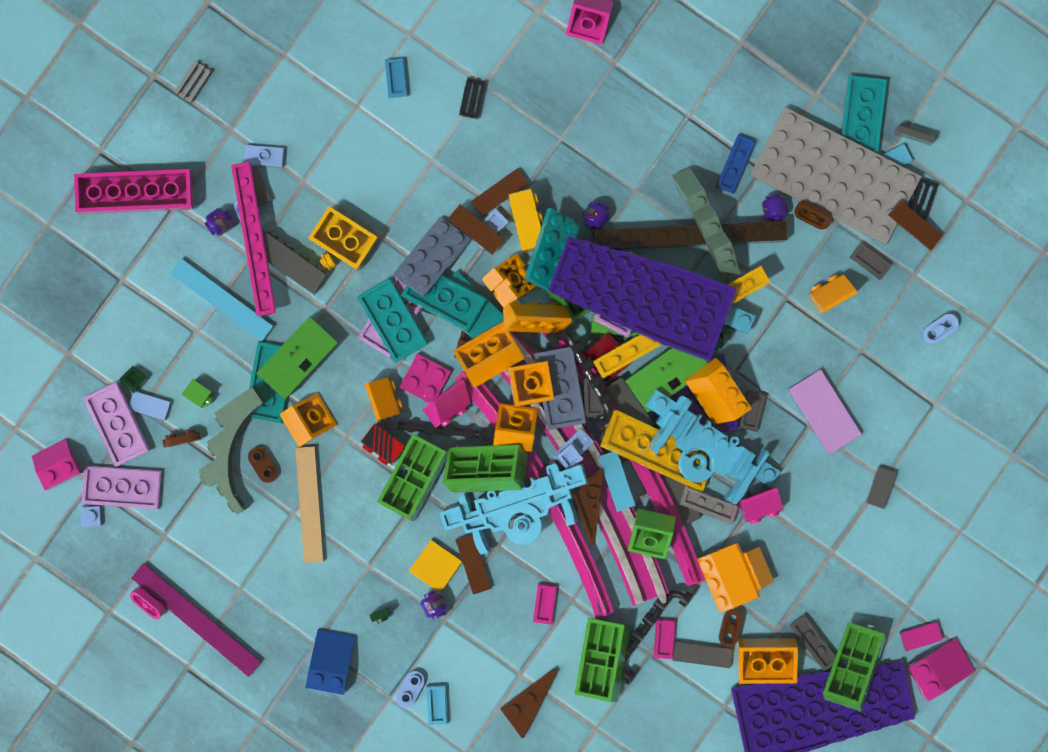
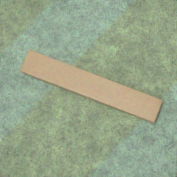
M315 447L295 448L304 563L323 562Z

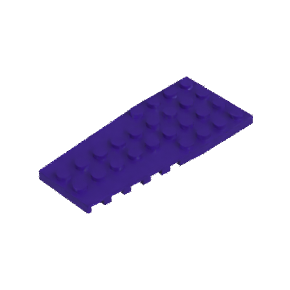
M569 236L548 291L654 342L710 362L736 288L677 266L652 261L642 256L638 257L628 252L617 251L607 246L596 245L589 241H582Z
M894 662L877 665L862 711L824 699L823 692L831 671L797 675V683H753L731 688L744 752H808L835 742L838 743L845 739L858 737L868 732L881 730L891 725L894 726L904 721L914 720L915 715L903 663Z

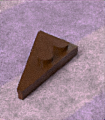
M603 469L587 474V484L571 489L590 546L594 545L596 540Z
M554 668L500 708L521 738L525 737L557 674Z

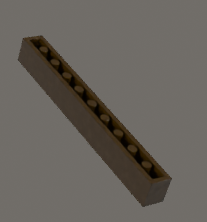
M786 221L721 224L724 233L732 245L787 241ZM697 225L594 230L593 232L594 244L607 246L614 250L707 246Z

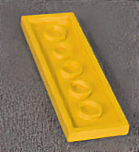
M613 411L601 447L695 490H704L707 480L692 482L681 474L678 462L683 451L675 445L674 437L669 436L664 445L659 449L657 455L648 447L659 429L620 411ZM693 450L687 455L689 458L696 453L704 455L707 459L706 469H709V457L706 452ZM696 459L694 460V466H698L700 460Z

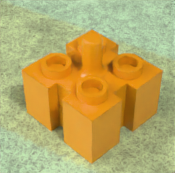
M517 253L504 263L502 262L482 278L490 291L495 290L494 296H496L503 308L512 301H519L537 287V285L525 280L527 272L524 267L526 265Z

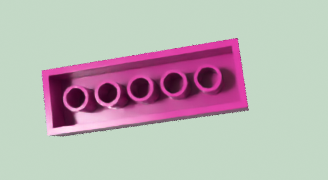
M190 169L74 174L75 212L79 215L194 210L193 172Z

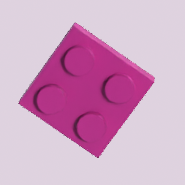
M417 353L399 387L430 403L439 396L451 371Z

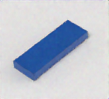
M740 134L737 135L717 182V188L734 194L756 141Z

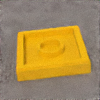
M430 540L409 572L436 591L441 592L462 561Z

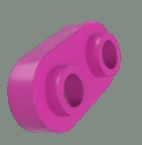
M137 587L130 593L131 600L153 619H160L165 613L164 605L154 599L146 589Z

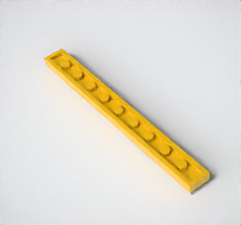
M762 266L728 284V286L736 288L731 305L771 283ZM638 335L594 360L593 363L601 377L604 378L662 344Z

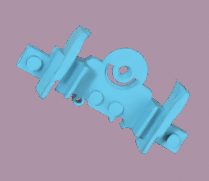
M654 390L645 406L660 415L656 424L661 428L652 438L648 447L650 450L658 455L659 449L671 435L675 438V445L683 451L679 457L678 465L681 474L687 480L703 482L709 479L714 472L722 476L730 474L736 477L738 480L723 497L735 505L744 496L754 478L768 487L772 486L781 471L765 462L770 452L763 449L755 462L751 464L756 455L743 446L738 445V437L732 435L728 439L726 435L712 427L709 420L702 425L699 423L702 415H694L687 410L692 403L691 400L680 396L674 402L658 390ZM693 450H702L706 452V454L709 457V469H706L707 459L704 455L696 453L693 454L690 458L687 457V455ZM696 459L700 460L698 466H694V460Z
M556 463L548 465L546 467L548 476L540 479L530 478V487L523 484V490H505L500 492L499 495L497 491H488V499L484 497L474 501L476 511H474L469 494H463L458 498L461 506L439 513L444 529L447 531L463 525L465 533L472 532L479 553L485 554L492 551L488 546L484 529L490 528L494 532L505 530L507 537L512 542L519 545L530 544L541 534V517L549 514L550 508L560 503L562 504L568 527L579 521L571 489L588 483L583 465L561 472ZM516 513H526L530 515L533 520H535V522H532L531 519L527 516H519L514 520V529L510 530L511 518ZM520 522L525 524L524 529L519 528Z

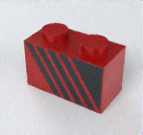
M376 423L373 424L361 440L364 444L362 448L370 454L374 451L379 455L377 459L385 465L388 463L393 465L406 447Z

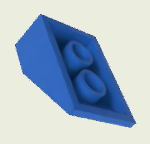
M321 629L317 630L305 688L341 695L345 694L356 636Z

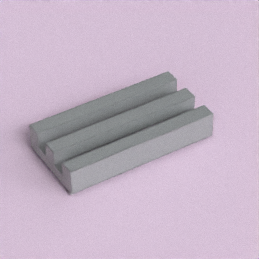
M194 61L174 93L192 103L212 72L197 61ZM198 67V71L196 72V74L194 75V77L192 78L184 92L181 93L182 89L184 88V86L186 85V83ZM202 71H204L205 74L203 75V77L201 78V80L199 81L191 95L187 97L188 92L190 91V89L192 88V86L194 85Z

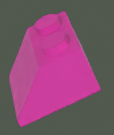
M574 0L565 35L602 45L614 1Z
M461 380L422 409L435 428L440 425L445 427L453 421L451 417L454 415L459 417L467 411L466 407L470 404V399L465 382Z
M67 439L32 455L36 474L44 490H51L83 473Z
M777 487L745 497L738 502L745 522H750L751 525L762 521L761 517L768 515L769 518L780 514L779 511L783 509Z

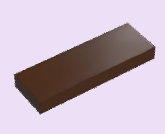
M517 168L473 199L471 203L480 216L483 217L509 199V194L519 192L526 187L528 182Z
M900 200L888 214L892 220L930 251L943 236Z
M461 204L448 218L449 221L491 255L505 241Z
M473 534L456 539L455 541L473 595L491 589L481 555L473 539Z

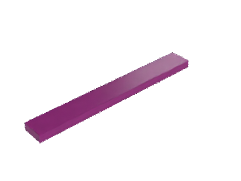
M145 563L131 577L132 580L146 589L151 596L160 601L170 612L249 677L259 666L261 661Z

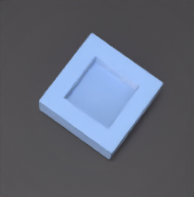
M571 443L556 455L566 469L573 468L583 460V457Z
M101 506L80 507L81 527L102 525Z

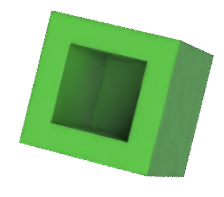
M195 379L190 381L182 393L184 397L200 408L208 407L214 398L212 397L214 392Z

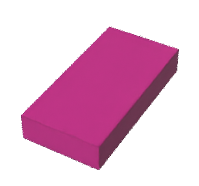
M538 584L533 617L534 623L552 625L557 586Z
M658 619L656 621L653 658L673 659L675 620Z
M936 621L900 632L905 651L943 640Z

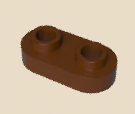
M809 201L798 202L794 210L798 219L818 229L828 228L832 221V216L828 211Z
M192 429L184 431L185 435L178 437L177 433L166 435V439L162 440L163 446L167 448L201 440L200 432Z
M260 447L251 449L248 454V460L260 480L265 483L275 481L278 476V470L266 450ZM256 453L261 455V459L258 461L254 458ZM267 469L271 471V475L269 477H266L264 475V472Z
M729 609L723 615L718 639L725 647L734 646L739 638L743 616L736 609ZM730 615L736 616V620L734 622H730ZM727 633L731 634V639L728 641L724 638Z

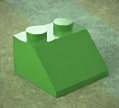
M638 508L628 551L666 559L676 517Z

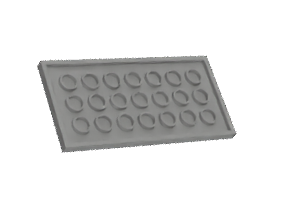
M784 107L749 175L798 201H809L828 211L832 218L885 245L897 225L888 214L899 200L906 205L908 204L922 177Z

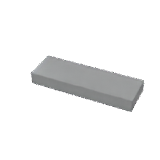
M684 486L678 504L728 524H733L739 507L687 486Z

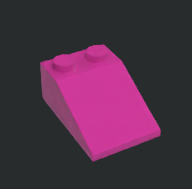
M956 638L906 665L907 670L926 701L941 695L975 672Z

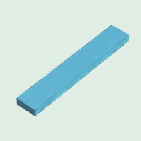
M182 258L170 272L172 276L263 342L274 327Z

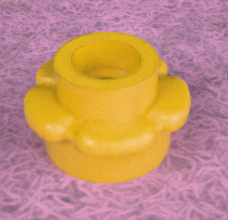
M329 252L325 255L321 254L322 259H320L322 267L332 270L336 263Z

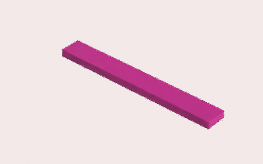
M251 162L233 164L231 168L257 316L275 314L277 312Z

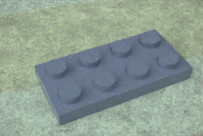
M439 217L393 273L394 277L425 298L467 246L471 238L442 217Z
M570 347L535 353L536 363L548 361L554 400L543 402L548 430L586 423L574 354Z

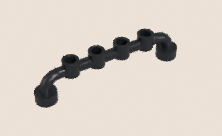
M551 331L545 334L552 348L558 346L561 339L568 342L572 353L579 362L590 386L605 410V416L602 419L600 416L592 419L597 431L601 433L606 430L605 425L609 423L612 417L613 410L610 403L613 400L609 392L604 393L600 387L604 383L599 374L594 376L591 370L594 368L589 357L585 359L582 354L585 351L583 344L580 340L576 342L573 336L567 332L554 333Z
M388 417L383 422V428L387 432H395L398 429L406 430L409 433L416 431L425 432L428 435L435 433L444 434L447 437H452L453 435L463 436L466 439L480 438L485 443L491 442L495 436L494 431L489 427H485L480 431L472 430L469 427L465 429L453 428L450 425L435 428L431 423L426 425L416 424L412 421L404 423L398 422L394 417Z
M679 590L670 591L666 594V603H662L658 597L653 604L656 609L652 614L648 612L642 619V622L645 623L641 629L637 627L630 636L633 640L627 646L622 675L624 683L629 685L637 675V672L632 668L629 671L626 669L625 664L635 652V649L643 641L648 631L653 627L673 598H679V604L684 608L690 603L694 595L689 591L686 593Z

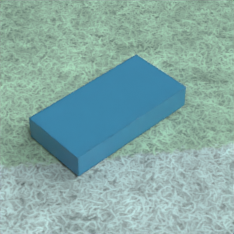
M404 58L385 60L388 97H408Z

